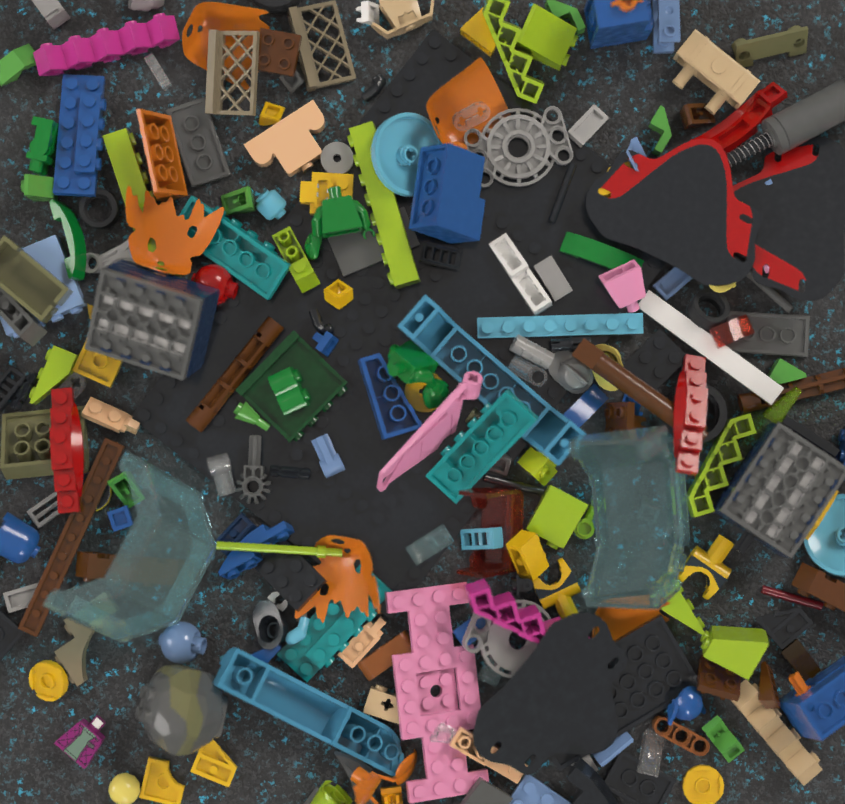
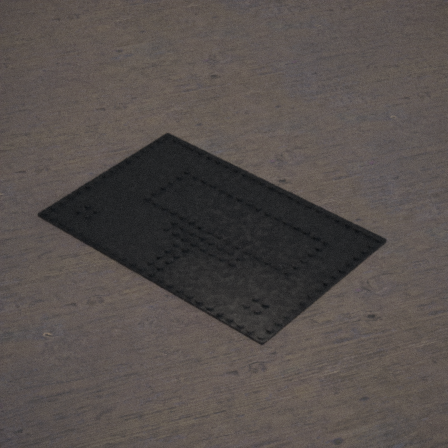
M432 30L358 125L373 121L377 130L389 117L407 112L422 115L430 120L426 110L429 98L443 85L475 62V60L437 31ZM492 74L508 109H529L543 116V112L527 100L518 97L513 89ZM520 112V115H527L533 117V115H530L528 113ZM546 115V117H547V119H548L549 121L554 122L552 119H550V118ZM436 117L435 120H436V122H437V124H438V123H439V118ZM556 130L552 133V138L555 141L563 140L564 136L561 131ZM569 137L573 151L571 163L576 164L577 168L556 223H552L548 219L569 164L561 166L554 161L549 172L538 182L529 186H508L494 179L489 187L481 188L480 198L485 200L480 241L451 244L414 231L420 246L411 250L421 282L399 289H396L394 284L390 285L387 276L390 269L388 265H384L383 261L343 277L328 238H323L322 236L318 258L308 259L321 284L302 293L289 270L272 298L267 300L237 279L235 283L239 284L235 299L228 298L225 303L216 307L202 367L185 380L163 374L132 414V419L138 421L143 428L271 527L283 521L291 524L295 533L289 535L288 540L294 545L315 547L318 540L328 535L358 539L366 545L373 564L372 572L392 591L417 588L496 485L483 482L482 477L455 504L426 477V474L442 458L440 453L448 444L452 447L456 443L453 439L459 432L463 431L465 433L469 429L467 427L468 423L465 420L472 410L477 407L480 412L484 405L478 399L463 400L456 432L445 438L435 452L393 480L384 491L380 492L377 489L379 472L417 430L381 440L358 360L380 353L386 364H388L390 346L397 344L400 347L405 342L411 340L397 326L422 297L427 295L459 327L549 405L555 408L567 393V390L553 379L548 369L545 370L510 351L509 349L514 338L477 339V318L534 316L490 248L489 243L506 233L528 264L529 269L552 301V306L537 316L628 313L626 306L619 308L615 304L598 277L611 269L559 251L566 232L599 241L644 260L641 270L645 290L667 262L635 247L607 239L599 232L587 212L586 197L592 184L604 175L612 165L586 145L580 148ZM347 138L344 143L350 147L349 142H348V138ZM514 138L508 144V151L514 157H522L527 153L528 145L525 140ZM350 147V149L353 152V155H355L356 152L354 147ZM561 150L558 152V158L561 161H567L569 153ZM336 155L333 160L339 162L341 157ZM353 162L352 168L346 173L354 174L353 200H357L367 210L371 220L372 207L371 205L367 206L364 194H367L366 186H361L358 176L362 174L360 166L356 167L355 162ZM544 165L537 173L538 177L546 171L547 166ZM496 171L495 175L500 177L501 174ZM483 173L482 183L487 184L490 181V176L487 173ZM531 176L527 179H521V183L534 180V178ZM503 178V180L516 183V179ZM395 193L399 208H405L410 220L413 197L400 196ZM299 200L272 235L290 226L305 253V242L308 235L312 232L313 216L310 215V205L300 204ZM271 236L267 242L274 245V251L278 253V256L284 259L273 237ZM426 241L463 250L460 270L419 263L422 242ZM428 248L426 255L427 259H430L432 251L431 248ZM436 250L434 258L436 261L439 259L440 250ZM444 251L442 260L444 263H446L448 256L446 251ZM452 253L450 264H455L456 253ZM549 256L553 257L573 290L556 302H554L533 268L534 265ZM337 279L353 288L354 297L351 302L340 310L325 301L323 290ZM312 309L319 310L324 325L332 324L334 330L332 335L339 339L328 357L315 348L318 343L312 337L318 331L313 327L309 311ZM268 316L280 324L284 330L270 348L266 350L240 385L293 330L348 382L346 385L348 390L340 398L336 396L331 401L334 404L326 412L322 410L317 415L319 420L311 428L307 426L303 430L305 434L297 442L293 440L289 443L273 425H270L268 430L265 431L256 424L253 425L235 419L236 414L233 411L239 402L243 404L246 401L260 418L268 422L236 390L202 433L186 421L187 417L198 406ZM610 335L571 337H590L592 344L597 345L604 344ZM568 336L528 337L526 339L550 351V339L568 338ZM437 366L434 373L449 384V394L447 395L449 396L459 383L440 366ZM395 376L396 382L405 395L406 383L398 376ZM424 388L419 389V393L423 394ZM414 409L417 417L422 422V424L434 412L432 411L424 413L416 411ZM328 434L333 447L336 453L339 454L345 467L344 471L329 478L325 477L319 464V457L311 440ZM250 435H260L262 437L261 466H265L264 474H267V478L263 482L271 481V485L265 486V489H270L271 492L266 493L263 491L262 494L267 499L262 500L258 496L259 504H255L254 497H252L250 504L246 503L248 496L241 500L239 497L244 492H236L237 488H242V485L237 484L236 481H244L240 474L244 473V465H248ZM521 437L506 452V454L512 457L510 465L528 443ZM271 465L281 468L282 466L297 467L299 469L308 468L310 469V478L308 480L301 479L300 477L294 479L284 478L279 475L278 477H273L269 475ZM489 471L486 472V474L498 477L503 476L502 474H497ZM251 481L248 484L249 491L252 493L258 491L259 484L256 481ZM340 539L331 540L332 542L337 544L344 543V541ZM344 549V551L349 553L350 549ZM308 555L317 563L321 564V561L316 557V555ZM355 560V569L361 564L360 560ZM385 600L380 604V611L388 618H393L396 613H387Z

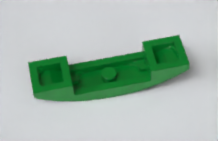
M53 199L49 200L53 219L62 222L70 252V257L64 259L68 278L78 281L84 280L87 257L84 235L80 224L72 210L64 202Z
M566 232L559 250L565 254L585 259L611 270L633 259L641 268L644 260L622 250L571 232Z

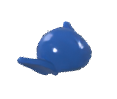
M688 686L684 688L678 697L672 699V703L668 704L669 726L672 725L675 717L679 720L690 721L701 713L706 714L702 696L697 687Z

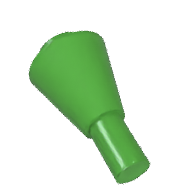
M246 401L243 404L239 402L233 411L236 414L235 419L253 425L256 424L265 431L271 425L260 418Z

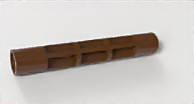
M269 316L264 320L256 333L253 334L252 338L221 377L218 378L202 401L187 417L186 421L201 433L204 431L284 328Z
M845 368L779 384L784 389L772 405L752 391L737 394L740 411L742 414L845 389Z

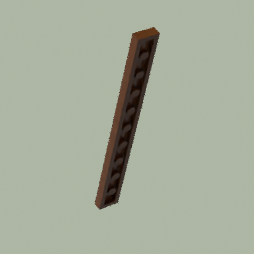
M108 438L104 439L82 487V496L80 497L81 512L70 513L20 622L19 630L35 637L39 636L107 488V481L111 479L125 446Z

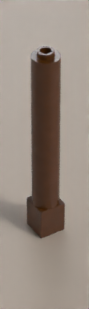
M585 338L581 341L572 354L573 358L673 428L674 403L610 358ZM707 426L703 430L702 442L708 435V432L706 431V429L708 428Z

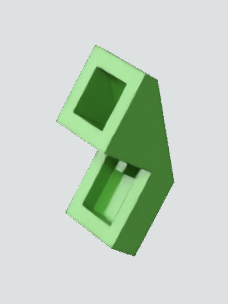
M546 0L545 7L548 12L562 20L569 18L571 25L577 28L576 35L584 33L586 26L577 8L556 0Z
M30 44L12 50L0 60V86L17 80L23 70L36 65L33 54L34 50Z
M661 105L648 125L650 129L662 135L652 151L658 157L672 136L665 108Z
M718 715L702 727L707 737L728 763L744 751L740 742L729 731Z

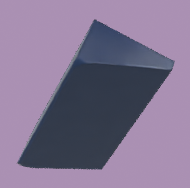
M241 513L214 541V544L216 545L217 541L240 542L257 526L244 513ZM221 550V551H222L226 556H228L229 553H230L232 550Z

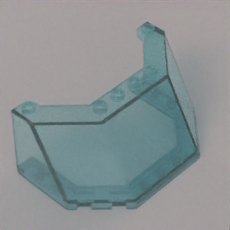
M666 426L580 435L570 440L569 454L572 455L573 459L579 461L589 477L590 486H592L591 505L594 507L593 525L596 528L595 546L597 548L589 583L583 588V598L586 601L587 607L659 610L680 591L682 582L678 580L679 573L684 572L687 557L686 554H683L684 547L689 546L690 542L685 474L675 472L674 442L672 437L666 435L668 434Z
M127 451L120 462V470L128 478L138 516L105 578L65 592L54 590L48 595L43 606L120 643L130 641V639L145 636L159 629L178 624L216 552V541L211 531L212 528L204 507L202 494Z

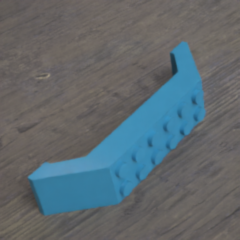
M427 295L422 297L397 326L419 348L439 363L438 366L459 384L462 382L464 374L469 371L481 374L483 381L480 395L477 399L484 406L488 402L492 405L507 389L539 417L521 438L557 466L563 462L586 435L577 425L549 405L459 327Z

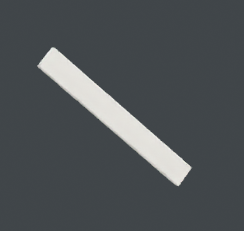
M650 290L639 302V309L770 405L773 404L784 389Z

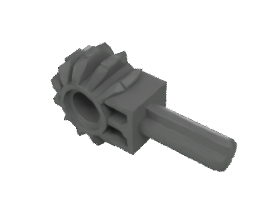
M260 435L249 436L248 465H244V473L240 474L244 481H236L237 484L242 485V488H237L236 492H244L239 498L242 500L248 496L246 501L248 504L251 503L252 497H254L255 504H259L258 496L262 500H266V496L262 494L263 491L266 493L271 492L270 489H265V486L271 485V481L263 482L267 478V474H264L265 466H261L262 437ZM251 481H256L259 484L258 491L254 493L248 489V484Z

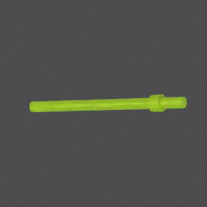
M216 542V550L316 555L317 558H325L326 556L342 557L343 552L340 548H326L325 545L306 547Z

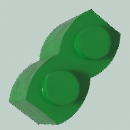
M288 367L267 377L284 415H289L310 405L308 401L311 399L306 388H302L300 384L302 377L297 369L294 370L293 367Z

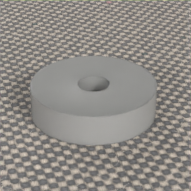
M332 142L324 147L321 153V164L327 173L346 174L352 168L354 162L353 152L348 145L342 142ZM334 156H340L341 160L339 162H335L333 160Z

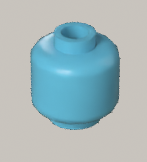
M266 189L256 199V209L267 220L274 218L279 220L286 213L284 210L286 200L276 190L268 191Z

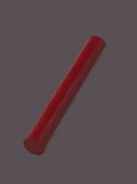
M764 585L761 588L762 594L818 610L823 608V602Z

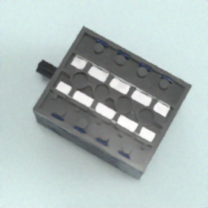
M121 259L112 265L110 264L102 268L97 292L86 291L83 297L84 303L93 305L85 349L170 377L185 380L199 370L204 363L220 290Z
M780 422L767 424L728 483V486H726L713 506L716 514L743 531L733 548L744 555L755 539L779 556L792 559L845 479V466Z

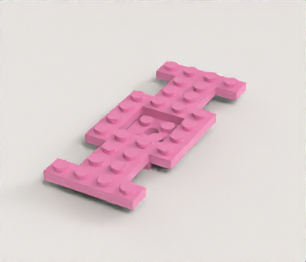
M467 582L385 592L387 613L407 611L412 652L392 655L400 736L402 740L421 737L426 778L406 781L408 803L465 795L479 777L489 782L488 769L468 771L466 755L449 745L459 727L467 730L474 729L477 714L481 708L475 653L468 652L462 645L454 646L449 605L469 603L464 586ZM470 644L468 647L472 649L474 644ZM438 685L440 693L433 697L430 690L432 686Z

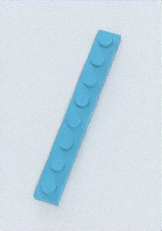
M643 313L477 318V339L515 338L518 334L524 338L644 334Z

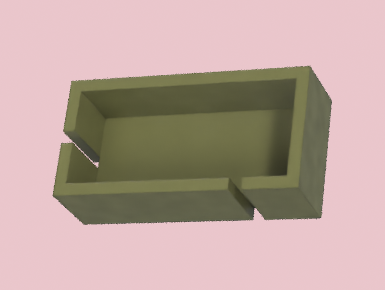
M5 235L0 239V287L41 322L47 324L59 310L56 305L62 306L73 291L13 240Z

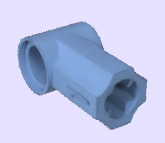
M328 434L311 440L326 478L345 470L339 454L336 453Z

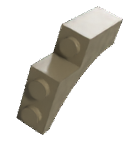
M109 591L104 592L63 620L65 622V630L75 638L54 652L56 654L55 660L61 667L64 666L68 672L67 677L72 684H76L77 687L88 680L86 654L94 632L109 615L120 608Z

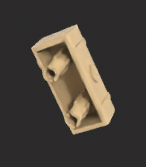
M696 29L673 57L676 62L684 67L672 81L678 88L683 89L685 84L694 75L716 93L704 107L712 115L716 114L725 101L737 110L760 82L758 78L751 74V71L746 70L711 42L707 36H704Z

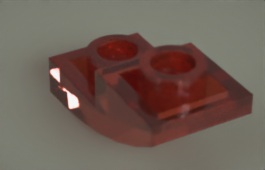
M746 314L709 330L718 349L755 333Z

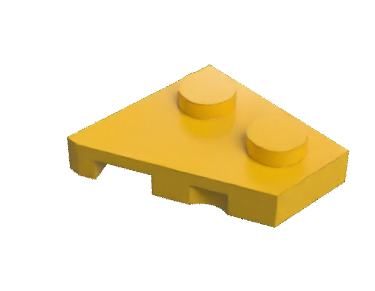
M213 739L212 742L199 749L190 772L229 787L238 766Z

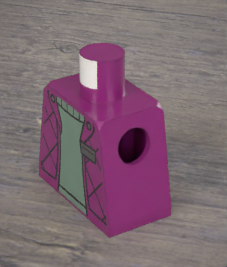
M98 715L90 723L83 718L54 744L85 769L91 763L105 739L100 730L106 722Z

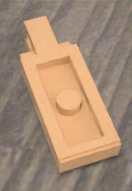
M93 397L89 398L81 413L83 418L116 433L128 431L136 435L140 428V423L132 419L133 416Z
M380 616L374 624L371 621L367 624L365 623L364 629L356 637L353 636L348 642L349 645L337 655L353 669L380 640L383 634L380 629L387 621Z

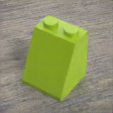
M533 3L515 48L532 54L533 60L560 70L561 66H566L570 55L567 54L569 47L574 48L579 37L575 35L577 28Z
M548 485L525 529L529 530V532L537 533L539 538L542 537L548 540L546 545L556 550L558 547L564 548L586 511L588 504L552 485Z
M711 625L708 631H704L706 634L702 635L700 639L703 657L748 680L769 645L766 630L759 628Z

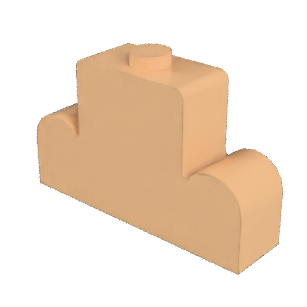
M314 100L245 143L244 146L254 162L260 167L270 166L274 157H276L289 177L294 176L301 170L306 172L314 166L312 163L321 158L322 150L311 133L318 134L324 130V116Z

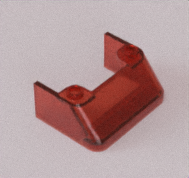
M510 488L459 490V495L471 496L473 506L482 509L481 528L502 527L504 546L497 549L474 550L469 558L470 567L457 569V574L484 579L516 572L506 543L523 530V492L519 489Z

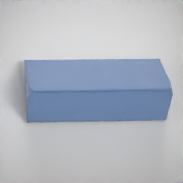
M626 731L616 737L613 744L606 750L592 755L601 767H604L634 742V739Z

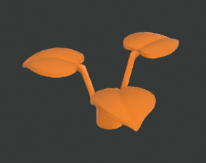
M414 749V752L400 763L394 777L380 775L374 771L369 773L362 767L356 768L351 775V781L356 784L353 786L356 804H366L369 800L374 804H379L372 795L381 779L396 782L397 785L403 784L415 769L417 751Z

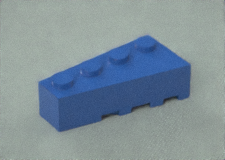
M377 353L360 358L358 365L381 440L419 429L423 425L417 417L395 378L389 374L387 364L381 354Z

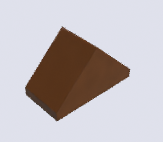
M708 103L685 104L681 108L680 115L684 131L716 123L714 115L704 108Z

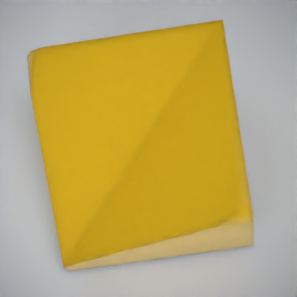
M339 279L323 289L325 301L338 310L354 298L353 288Z

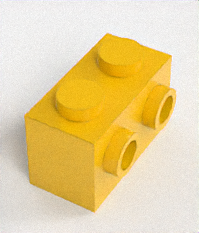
M521 530L506 543L519 577L534 581L549 567L537 533Z

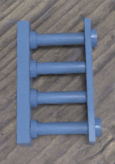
M651 0L654 18V28H652L653 54L674 53V43L680 42V0Z

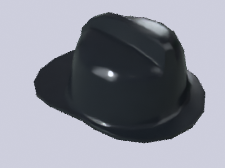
M262 600L258 602L253 609L252 615L258 642L264 649H274L279 644L285 642V637L288 633L287 622L281 618L277 606L272 601Z

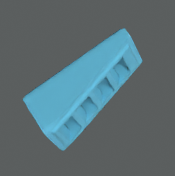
M502 527L460 530L462 550L497 549L504 546ZM469 533H471L472 545H470Z

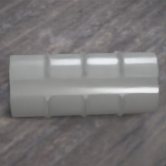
M519 334L516 335L509 349L518 356L527 359V361L529 360L545 370L549 368L555 356L551 351Z

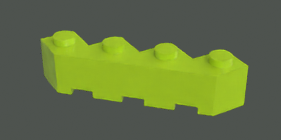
M486 0L482 13L515 93L518 97L537 104L544 83L541 80L526 75L533 56L530 53L515 48L522 29L517 25L504 21L510 0Z
M751 413L726 420L723 430L714 441L685 496L691 517L715 512L709 491L728 486L723 465L742 460L737 439L756 434Z

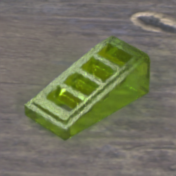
M797 386L791 389L764 411V417L773 423L781 422L802 393V390Z

